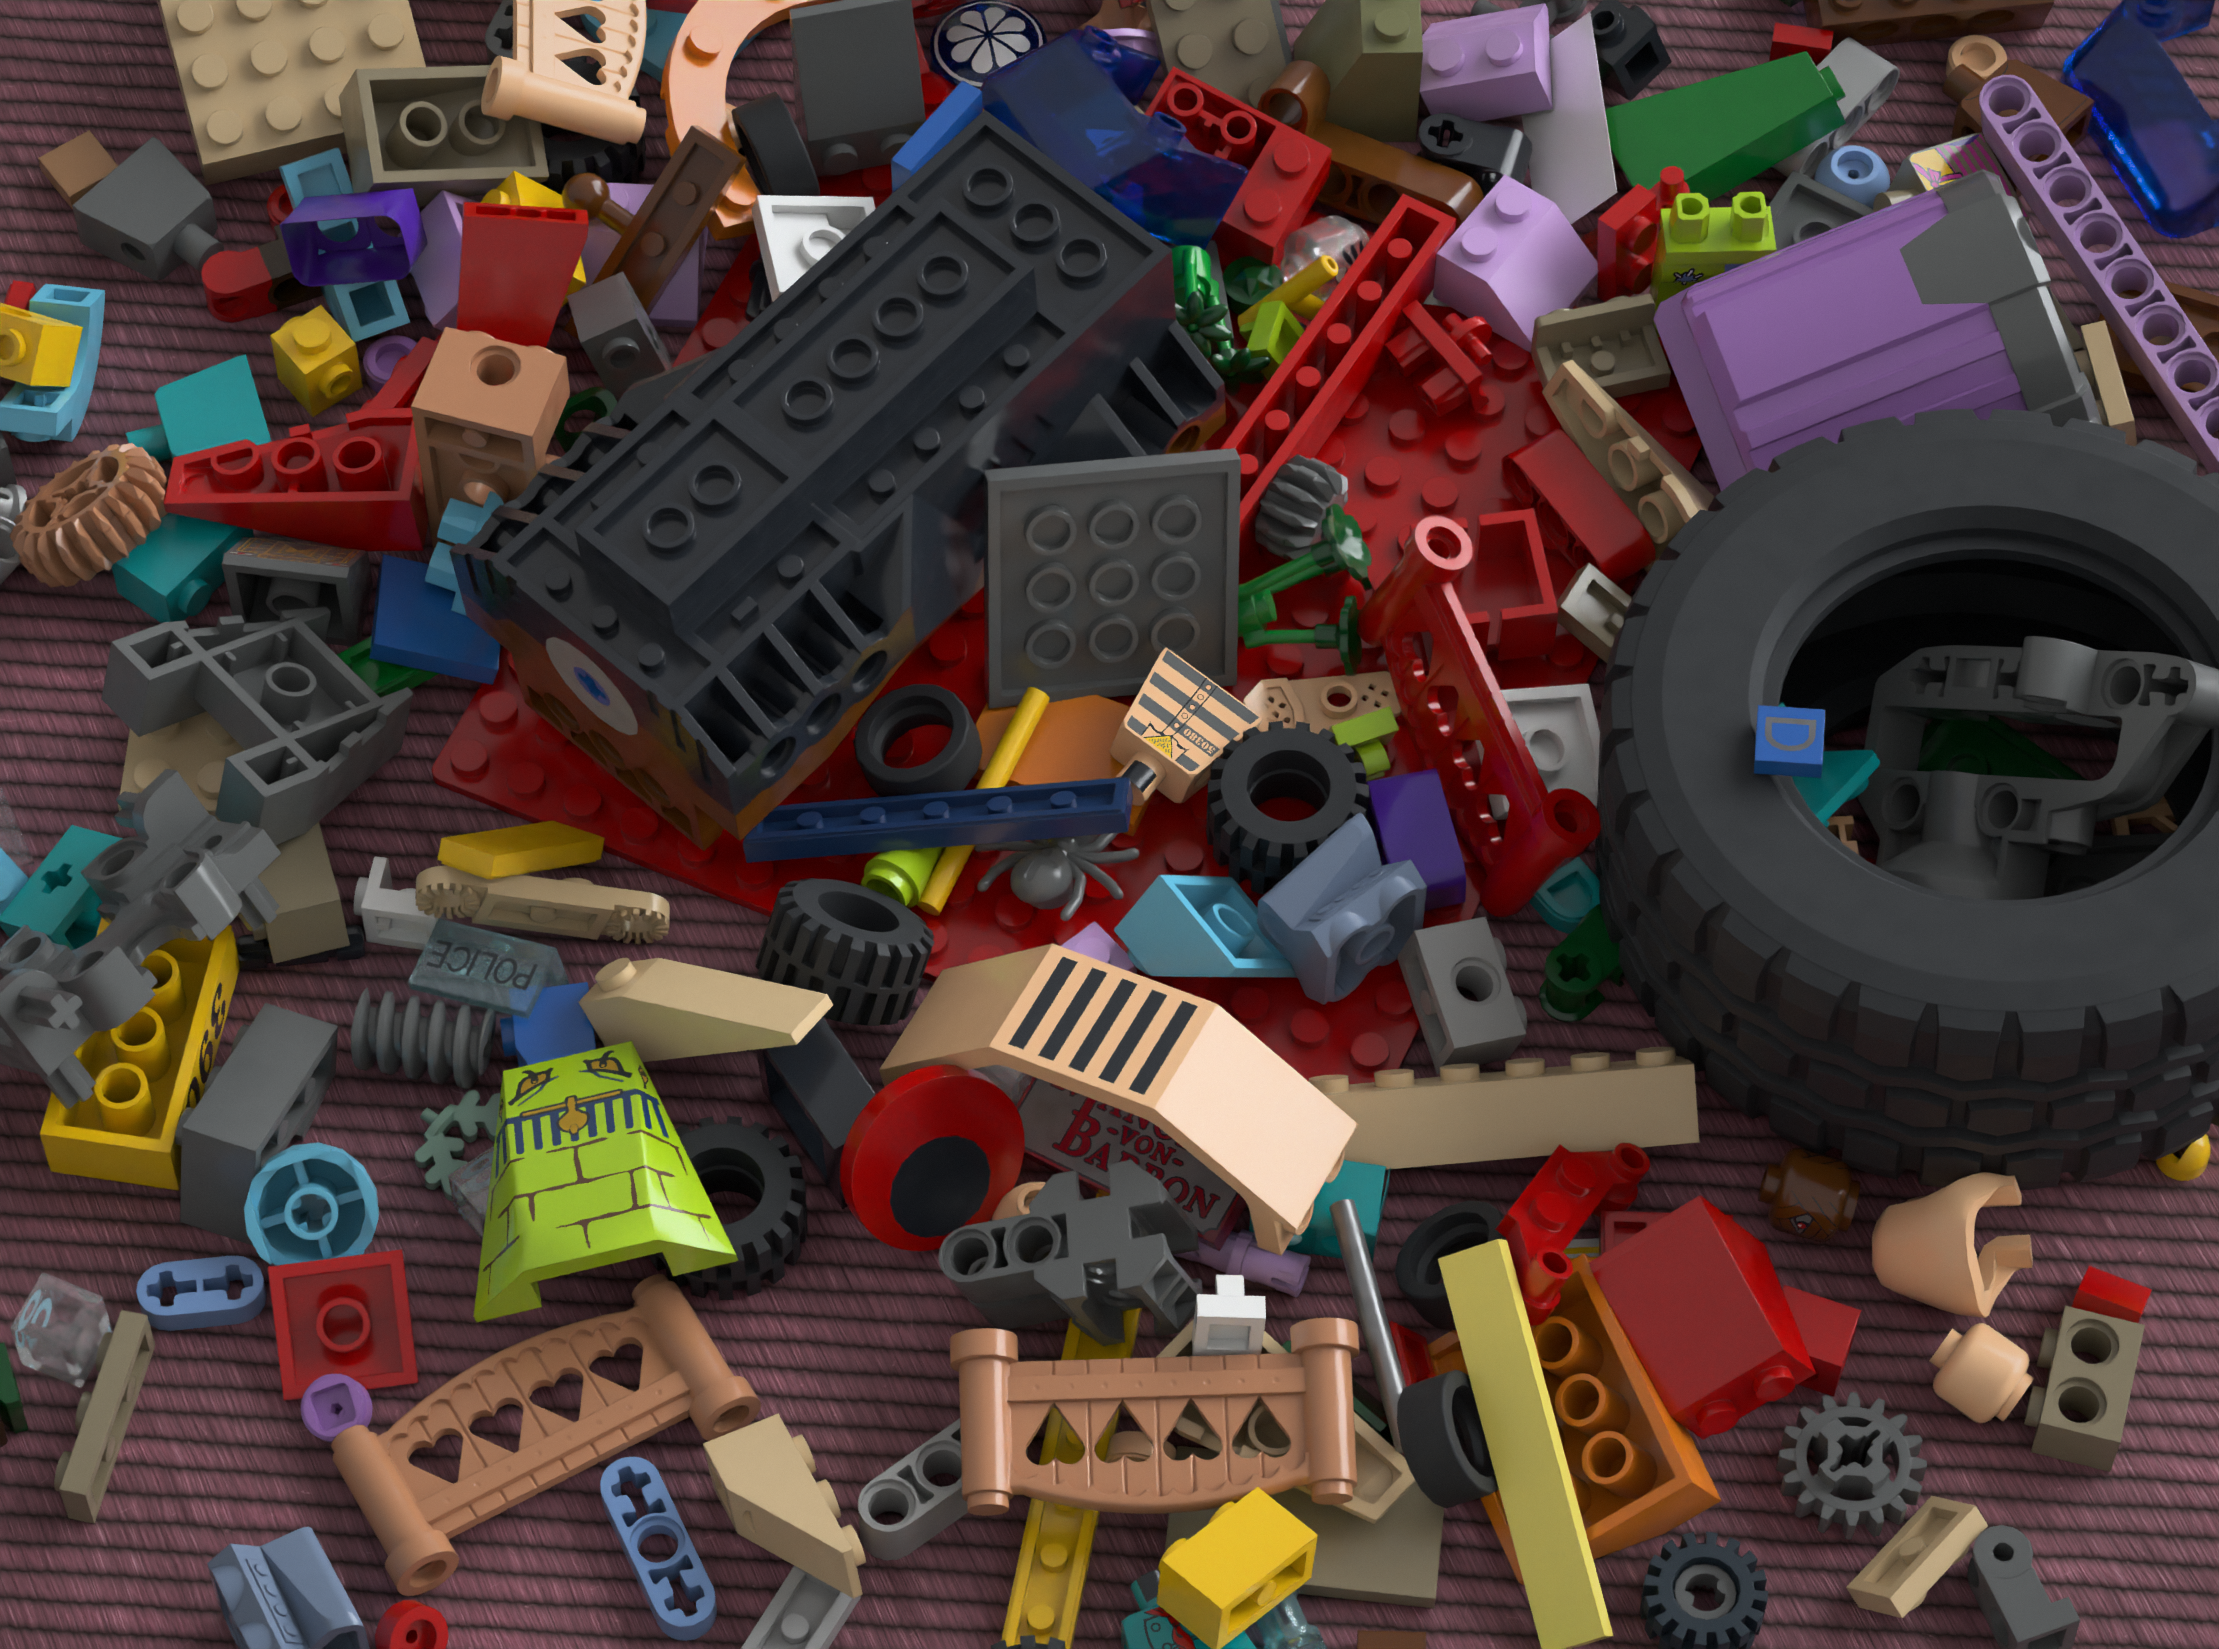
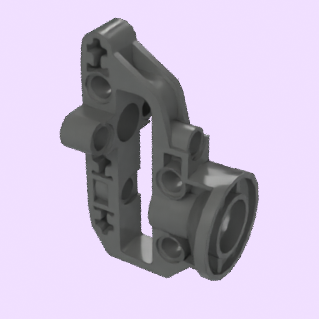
M2038 636L2025 637L2023 648L1946 645L1918 649L1882 674L1875 683L1864 750H1873L1881 763L1867 778L1869 784L1858 796V800L1880 838L1876 866L1908 882L1946 894L1990 900L2043 898L2050 854L2086 856V850L2092 848L2096 822L2142 812L2158 803L2208 731L2219 727V670L2178 656L2154 652L2096 650L2066 640ZM1989 715L2005 716L2028 724L2085 726L2104 733H2108V729L2121 730L2114 766L2100 780L2083 781L1979 775L1940 770L1932 772L1917 771L1924 726L1928 719L1988 722Z

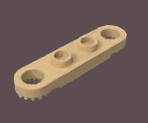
M447 865L428 868L420 872L416 877L415 899L418 910H424V914L428 916L434 913V917L439 919L443 913L447 914L446 919H453V915H457L458 918L467 916L472 917V923L596 940L601 934L608 935L609 937L613 936V939L616 941L623 938V943L629 944L631 939H635V944H641V939L643 938L646 943H653V938L657 941L661 940L669 931V903L665 898L650 892L594 885L591 881L583 878L574 877L555 880L533 877L529 873L488 880Z

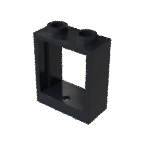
M822 1017L797 1045L756 1049L764 1094L841 1208L844 1209L848 1205L844 1199L840 1182V1163L843 1147L854 1121L876 1094Z

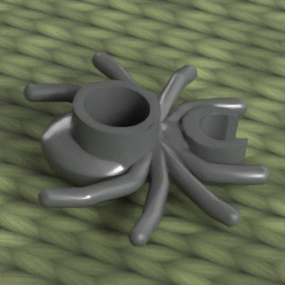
M1118 833L1101 834L1100 836L1087 835L1030 840L1031 842L1012 841L975 844L973 849L976 852L995 850L1015 851V853L992 866L979 881L977 889L980 892H986L998 876L1013 867L1010 886L1014 894L1022 902L1029 903L1039 909H1054L1067 903L1060 913V918L1063 921H1068L1083 900L1087 882L1084 873L1089 874L1106 887L1114 899L1120 900L1123 898V891L1111 877L1094 864L1131 861L1138 858L1139 851L1136 848H1130L1123 851L1101 852L1114 840Z

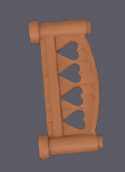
M663 1274L650 1276L634 1288L632 1298L635 1303L632 1308L561 1326L495 1353L436 1389L396 1421L388 1431L380 1435L369 1432L368 1428L364 1425H355L343 1430L334 1438L331 1444V1448L334 1451L333 1462L388 1555L385 1569L400 1594L414 1596L428 1592L442 1584L454 1573L459 1563V1557L449 1541L450 1538L551 1488L568 1477H572L596 1465L598 1462H602L627 1449L629 1446H633L653 1436L659 1431L690 1417L701 1436L705 1440L710 1441L746 1427L756 1418L761 1408L760 1400L747 1379L733 1375L677 1283L669 1281ZM625 1344L639 1346L643 1350L639 1390L631 1391L595 1375L590 1371L591 1363L602 1356L614 1357L617 1349ZM563 1375H578L583 1380L579 1420L576 1422L570 1421L533 1404L530 1401L532 1392L539 1387H554L556 1381ZM514 1404L519 1406L523 1410L519 1450L513 1453L473 1435L469 1430L471 1424L480 1417H494L496 1411L504 1405ZM444 1435L460 1437L463 1443L458 1482L453 1484L413 1466L409 1462L410 1455L418 1448H433L436 1441Z
M1314 1318L1300 1321L1290 1328L1291 1353L1018 1362V1337L1013 1332L993 1328L970 1329L958 1332L950 1337V1367L959 1372L962 1499L967 1501L969 1513L980 1516H992L1008 1512L1009 1500L1014 1495H1024L1033 1499L1074 1508L1127 1514L1183 1513L1220 1508L1227 1502L1237 1503L1256 1487H1259L1270 1496L1296 1486H1306L1311 1491L1314 1503L1336 1505L1350 1502L1353 1499V1489L1357 1487L1351 1359L1359 1355L1358 1325L1351 1320L1342 1318ZM1257 1401H1261L1290 1441V1449L1282 1457L1273 1458L1261 1451L1257 1456L1246 1459L1239 1457L1232 1449L1233 1440ZM1189 1403L1194 1405L1221 1442L1222 1450L1213 1459H1200L1192 1453L1187 1459L1176 1461L1170 1459L1163 1450L1165 1441ZM1122 1405H1124L1153 1446L1152 1455L1145 1461L1134 1462L1124 1455L1114 1463H1106L1101 1461L1095 1454L1096 1444ZM1052 1408L1057 1409L1085 1449L1084 1456L1077 1463L1065 1464L1055 1457L1048 1464L1037 1465L1032 1463L1026 1455L1027 1447Z

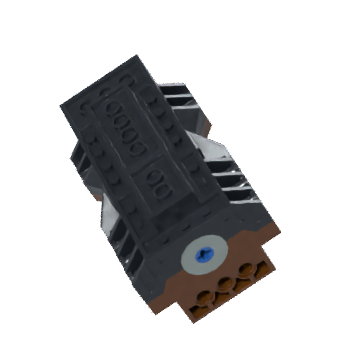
M984 110L727 345L633 384L623 393L609 416L603 417L596 422H591L585 427L583 433L564 456L542 466L521 495L503 506L499 505L491 513V517L484 523L478 534L467 544L457 543L449 553L466 615L512 653L524 703L700 849L705 851L722 835L721 831L723 829H726L741 841L834 752L897 669L984 587L983 482L985 470L1195 452L1226 423L1224 381L1176 320L1172 250Z

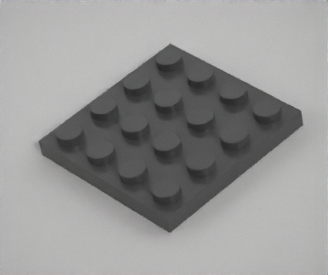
M1235 448L985 470L983 482L984 697L989 708L1018 706L1028 687H1034L1046 693L1050 698L1048 703L1090 695H1099L1105 698L1137 695L1165 647L1220 687L1237 685L1241 459Z

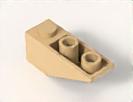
M776 1414L703 1443L714 1490L737 1534L852 1598L863 1595L857 1566L866 1563L861 1542L851 1524L841 1528L836 1519L841 1517L835 1494L826 1479L816 1482L812 1474L816 1472V1466L809 1446L802 1434L792 1438L780 1415Z

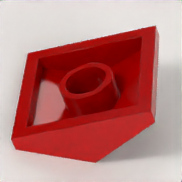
M402 1249L268 1267L284 1401L303 1398L307 1388L316 1379L328 1374L346 1375L361 1383L366 1390L419 1383L411 1306Z

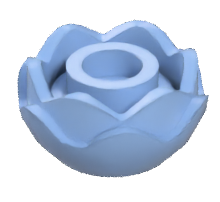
M1856 145L1842 146L1831 151L1821 160L1814 177L1815 181L1872 209L1876 195L1886 192L1890 187L1889 171L1883 160L1874 151Z

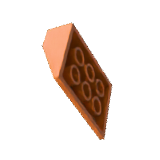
M1583 1253L1571 1260L1573 1272L1561 1288V1300L1552 1314L1543 1324L1537 1326L1530 1325L1594 1560L1663 1535L1722 1500L1688 1429L1669 1415L1597 1283L1589 1265V1262L1593 1259ZM1452 1330L1428 1344L1435 1376L1453 1370H1459L1468 1374L1457 1330ZM1497 1490L1488 1496L1481 1497V1501L1518 1582L1524 1585L1500 1491Z

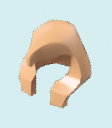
M1989 1172L1972 1174L1928 1196L1915 1197L1907 1200L1905 1203L1890 1205L1884 1209L1876 1222L1872 1234V1266L1881 1285L1898 1294L1947 1312L1983 1318L1989 1316L1997 1296L2013 1273L2022 1268H2032L2033 1266L2030 1235L1997 1236L1984 1245L1978 1259L1974 1248L1975 1220L1981 1207L2021 1205L2022 1195L2015 1175L2005 1176Z

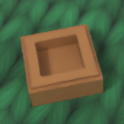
M90 130L38 158L42 173L71 209H73V204L118 167Z

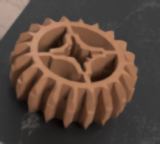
M133 443L122 444L121 446L118 444L109 445L102 452L95 450L81 461L74 460L69 468L61 473H55V478L47 485L40 486L38 494L25 502L26 510L16 516L14 520L16 526L13 527L9 537L13 542L12 546L20 555L18 559L30 574H34L40 583H47L50 588L61 585L65 587L74 586L80 579L88 581L96 573L104 569L110 571L114 563L122 558H129V553L135 547L145 544L146 536L158 529L162 523L160 519L167 515L168 512H166L163 504L168 485V479L164 475L165 471L153 456L150 457L143 447H136Z

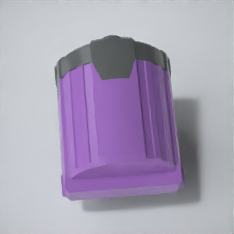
M1984 169L1694 284L1661 302L1653 318L1721 491L1756 467L1768 471L1774 457L1800 444L1821 436L1837 444L1841 429L1893 416L1907 426L1914 425L1915 413L1972 409L1979 420H1988L1993 409L2050 414L2053 426L2063 427L2070 418L2102 425L2091 386L2084 371L2081 372L2071 344L2058 317L2049 287L2051 279L2030 227L2015 197L2006 194L1999 175Z

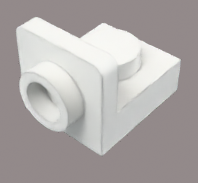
M374 857L369 878L360 877L355 890L354 914L363 918L366 942L442 953L444 945L437 943V941H445L447 924L445 914L443 913L439 919L434 917V913L428 916L424 914V910L419 911L418 906H416L415 888H406L400 891L393 890L389 860L384 857Z

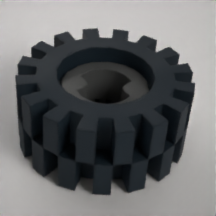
M1706 1531L1704 1543H1696L1695 1534L1691 1532L1682 1535L1679 1547L1676 1546L1673 1540H1670L1662 1546L1660 1557L1657 1555L1653 1556L1649 1563L1647 1574H1645L1641 1594L1640 1615L1641 1619L1647 1618L1644 1630L1649 1639L1657 1635L1660 1637L1658 1649H1749L1753 1645L1755 1634L1759 1635L1767 1605L1768 1591H1765L1767 1578L1764 1569L1755 1571L1758 1559L1750 1550L1742 1557L1738 1554L1741 1542L1729 1537L1726 1546L1722 1547L1716 1545L1718 1533ZM1697 1585L1698 1588H1702L1703 1585L1707 1586L1706 1589L1714 1588V1600L1721 1604V1606L1711 1611L1696 1609L1693 1607L1694 1596L1688 1592V1589L1693 1590Z

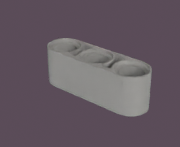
M1850 37L1844 39L1817 66V69L1819 71L1829 65L1840 83L1846 97L1838 101L1837 104L1846 124L1771 167L1786 177H1789L1794 170L1808 178H1812L1821 160L1831 151L1842 147L1886 102L1898 82L1900 69Z
M960 1418L871 1480L862 1489L858 1499L860 1541L865 1550L874 1557L883 1560H898L905 1557L968 1513L967 1501L962 1499ZM941 1473H948L959 1479L956 1483L944 1487L933 1485L928 1481L932 1476ZM889 1511L900 1513L905 1517L901 1522L894 1525H883L874 1520L877 1515Z

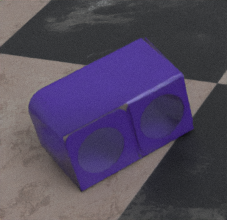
M413 188L304 197L299 205L280 224L292 273L300 283L310 287L403 279L408 275L428 244ZM385 216L393 219L399 225L402 237H393L384 233L377 226L374 217ZM357 218L358 231L351 240L338 242L326 237L321 232L317 221ZM372 241L373 248H368L371 245ZM319 249L325 251V253L319 255Z
M1436 768L1367 781L1366 785H1369L1367 822L1374 833L1382 866L1411 859L1427 886L1424 911L1465 903V866Z

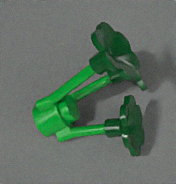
M1333 504L1326 508V518L1321 521L1322 530L1326 538L1311 545V552L1247 583L1239 585L1238 638L1243 637L1247 650L1267 644H1315L1316 649H1338L1341 661L1344 663L1346 675L1356 676L1358 664L1361 663L1362 641L1357 632L1358 613L1360 610L1357 609V599L1355 596L1345 597L1344 607L1341 608L1340 619L1337 624H1316L1315 629L1266 630L1267 623L1277 619L1272 594L1321 574L1328 578L1347 570L1355 580L1359 581L1365 592L1373 589L1368 578L1367 569L1372 564V557L1367 545L1362 540L1361 529L1353 516L1345 515L1338 504Z

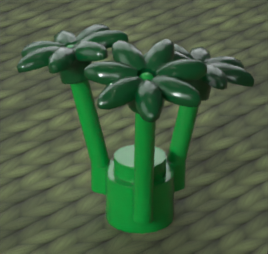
M1183 245L1172 248L1177 322L1204 357L1210 360L1211 366L1224 381V388L1228 395L1235 396L1238 394L1241 383L1249 385L1262 383L1264 375L1260 371L1269 366L1271 362L1270 357L1263 356L1250 359L1251 351L1249 348H1244L1240 351L1232 348L1230 339L1233 334L1226 327L1224 319L1228 312V306L1220 304L1219 282L1211 278L1210 255L1197 246ZM1204 302H1205L1206 305H1207V309H1205V310H1204ZM1209 340L1216 341L1219 351L1217 354L1211 355Z

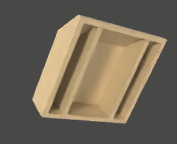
M157 0L205 186L276 170L280 166L333 148H339L341 154L347 153L339 96L356 69L426 67L408 0Z

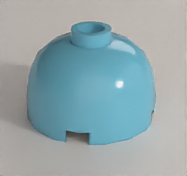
M319 1142L293 1145L270 1157L252 1179L244 1205L247 1235L259 1256L270 1265L272 1263L277 1266L361 1255L371 1243L379 1219L377 1189L365 1167L343 1149Z

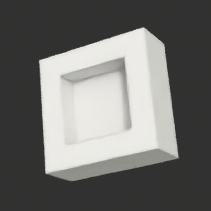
M1216 1274V1295L1197 1294L1192 1331V1355L1261 1354L1266 1321L1265 1296H1245L1243 1275Z

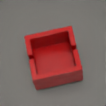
M1534 508L1478 515L1474 561L1469 562L1459 576L1451 582L1462 610L1465 612L1475 634L1474 637L1477 638L1485 657L1488 651H1496L1498 661L1553 654L1559 612ZM1466 517L1450 519L1460 525L1468 535ZM1418 523L1410 524V533ZM1421 632L1430 669L1434 640L1430 632Z

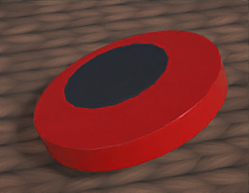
M950 1064L932 1065L914 1070L897 1078L879 1091L867 1103L854 1121L846 1138L840 1163V1182L844 1199L850 1211L877 1239L889 1246L908 1251L939 1249L945 1238L954 1230L967 1225L988 1222L993 1217L1002 1198L1014 1188L1021 1171L1025 1151V1135L1020 1114L1012 1100L1003 1090L984 1074L974 1069L965 1070Z

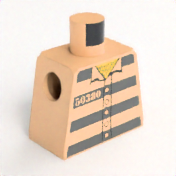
M1165 647L1125 716L1110 748L1113 758L1124 765V768L1115 778H1130L1133 805H1143L1155 789L1174 803H1184L1208 783L1211 776V767L1215 759H1223V747L1232 739L1243 743V732L1255 726L1258 729L1263 718Z

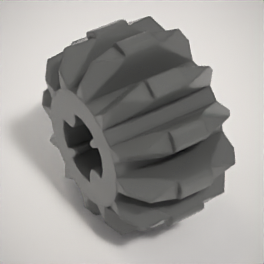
M1299 454L1291 458L1288 463L1279 467L1276 478L1273 482H1269L1266 495L1260 501L1261 508L1254 519L1256 542L1266 547L1268 552L1288 561L1311 552V545L1326 538L1321 522L1322 519L1326 518V508L1330 505L1338 504L1343 510L1348 502V479L1336 472L1334 467L1315 458L1309 459Z

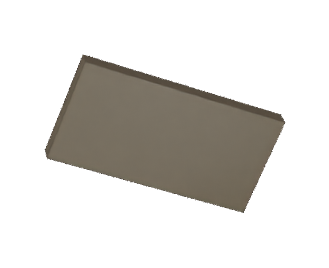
M1177 1446L1176 1461L1185 1460L1192 1453L1200 1459L1210 1460L1217 1457L1220 1453L1205 1448ZM1417 1482L1375 1524L1334 1505L1314 1503L1312 1495L1296 1488L1270 1495L1272 1499L1318 1535L1311 1579L1293 1593L1435 1608L1444 1507L1433 1504L1420 1490ZM1219 1508L1169 1513L1165 1552L1175 1541L1181 1538L1188 1540L1207 1526Z

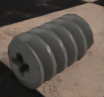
M366 988L359 999L351 1029L353 1063L355 1068L367 1071L377 1060L381 1073L391 1076L403 1064L406 1077L413 1080L421 1078L428 1068L431 1081L440 1085L446 1083L452 1073H454L456 1085L468 1090L474 1085L478 1077L485 1073L488 1067L495 1037L496 1013L494 1010L488 1009L479 1026L472 1025L470 1007L462 1004L454 1021H447L444 1001L437 1000L428 1017L421 1016L420 999L414 995L410 997L403 1012L396 1011L395 998L392 991L385 992L376 1008L371 1007L369 991Z

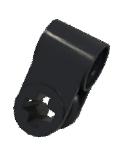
M1450 113L1430 115L1423 120L1419 127L1418 142L1422 150L1417 153V156L1436 162L1437 159L1442 160L1441 165L1472 177L1481 187L1484 198L1504 174L1521 184L1524 183L1532 154V143L1521 131L1511 127L1494 126L1464 119ZM1445 130L1450 131L1448 146L1442 145Z

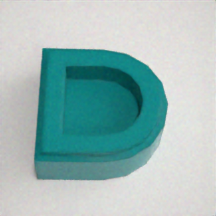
M1577 857L1555 871L1529 903L1555 930L1569 934L1593 907L1600 904V882L1581 858Z

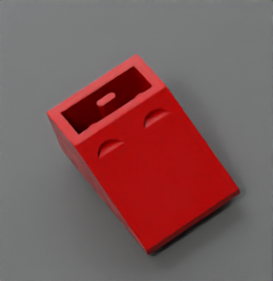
M1173 66L1114 163V168L1127 178L1140 184L1144 191L1208 240H1216L1217 247L1238 258L1252 256L1271 266L1273 264L1277 266L1329 178L1332 149Z

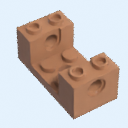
M445 327L411 405L434 550L438 541L453 547L456 545L455 543L437 538L440 522L450 498L483 508L489 492L492 491L500 496L503 503L506 504L516 499L526 490L542 466L560 458L555 455L545 454L570 395L566 356L555 354L541 346L526 347L498 340L481 331L466 332Z

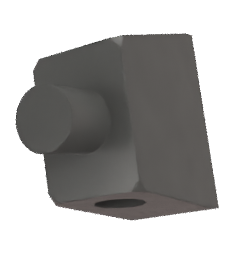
M154 136L72 205L82 244L152 280L165 279L184 261L201 272L204 263L211 256L224 251V245L213 237L218 226L213 200L209 192Z

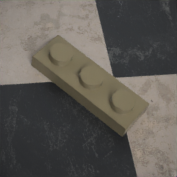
M121 1310L114 1332H105L101 1338L96 1357V1369L100 1373L93 1392L85 1391L79 1401L75 1419V1427L79 1433L73 1451H64L62 1453L55 1473L54 1487L61 1494L69 1519L95 1524L155 1348L148 1316L145 1314Z

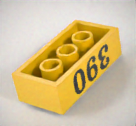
M101 917L96 937L111 924L106 922L103 917ZM228 925L212 941L208 940L206 936L201 941H188L185 938H176L159 946L150 953L140 966L149 969L158 982L151 988L156 995L134 1016L118 1027L108 1031L94 1032L73 1053L96 1084L91 1088L93 1094L85 1102L78 1101L70 1109H66L54 1093L51 1092L40 1131V1137L51 1172L180 1191L182 1147L175 1143L177 1125L185 1109L188 1107L195 1109L203 1097L207 1078L213 1069L240 969L239 955L231 925Z

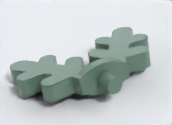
M469 1090L459 1105L449 1104L439 1115L428 1107L422 1112L420 1118L430 1126L424 1134V1141L426 1143L415 1152V1165L419 1168H425L433 1162L434 1166L425 1174V1186L428 1189L434 1190L441 1185L447 1200L457 1201L461 1198L462 1184L460 1180L463 1179V1176L470 1168V1164L467 1161L452 1159V1157L459 1158L464 1154V1141L460 1138L444 1136L452 1127H458L466 1142H474L477 1139V1128H484L489 1139L495 1142L500 1093L492 1095L486 1106H479V1093L476 1090Z

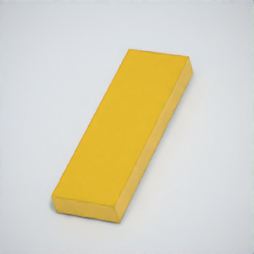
M547 821L441 838L437 860L442 861L441 864L490 880L596 862V860L601 859L605 838L556 821Z

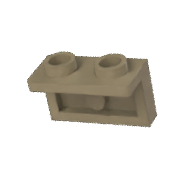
M1652 295L1619 296L1605 303L1576 309L1561 308L1547 315L1537 317L1534 320L1531 355L1543 389L1561 364L1573 360L1612 398L1669 387L1671 371L1653 326L1655 303Z

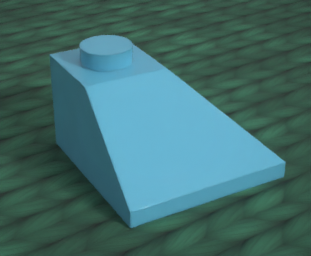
M1159 875L1114 929L1115 933L1128 947L1127 954L1130 961L1139 970L1150 976L1297 978L1291 963L1260 931L1257 924L1258 908L1232 877Z

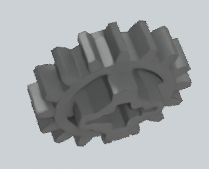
M1850 1392L1844 1407H1838L1830 1395H1825L1822 1397L1819 1415L1804 1406L1799 1410L1796 1422L1797 1427L1786 1426L1781 1446L1785 1449L1779 1450L1776 1463V1471L1786 1474L1783 1476L1780 1488L1782 1496L1799 1495L1794 1514L1798 1518L1807 1516L1811 1512L1818 1514L1820 1517L1817 1531L1823 1534L1835 1522L1842 1524L1845 1539L1852 1540L1857 1525L1865 1524L1873 1537L1879 1536L1883 1527L1884 1516L1891 1522L1900 1525L1905 1518L1906 1504L1916 1505L1919 1500L1922 1485L1918 1482L1923 1481L1927 1468V1461L1916 1457L1920 1452L1922 1438L1920 1435L1903 1436L1908 1417L1904 1413L1896 1415L1890 1420L1884 1417L1885 1401L1880 1398L1872 1404L1870 1409L1860 1407V1399L1856 1392ZM1809 1449L1814 1452L1812 1461L1819 1467L1817 1474L1813 1477L1807 1464ZM1888 1455L1891 1456L1895 1466L1896 1478L1894 1482L1889 1479L1891 1470L1884 1464V1460Z

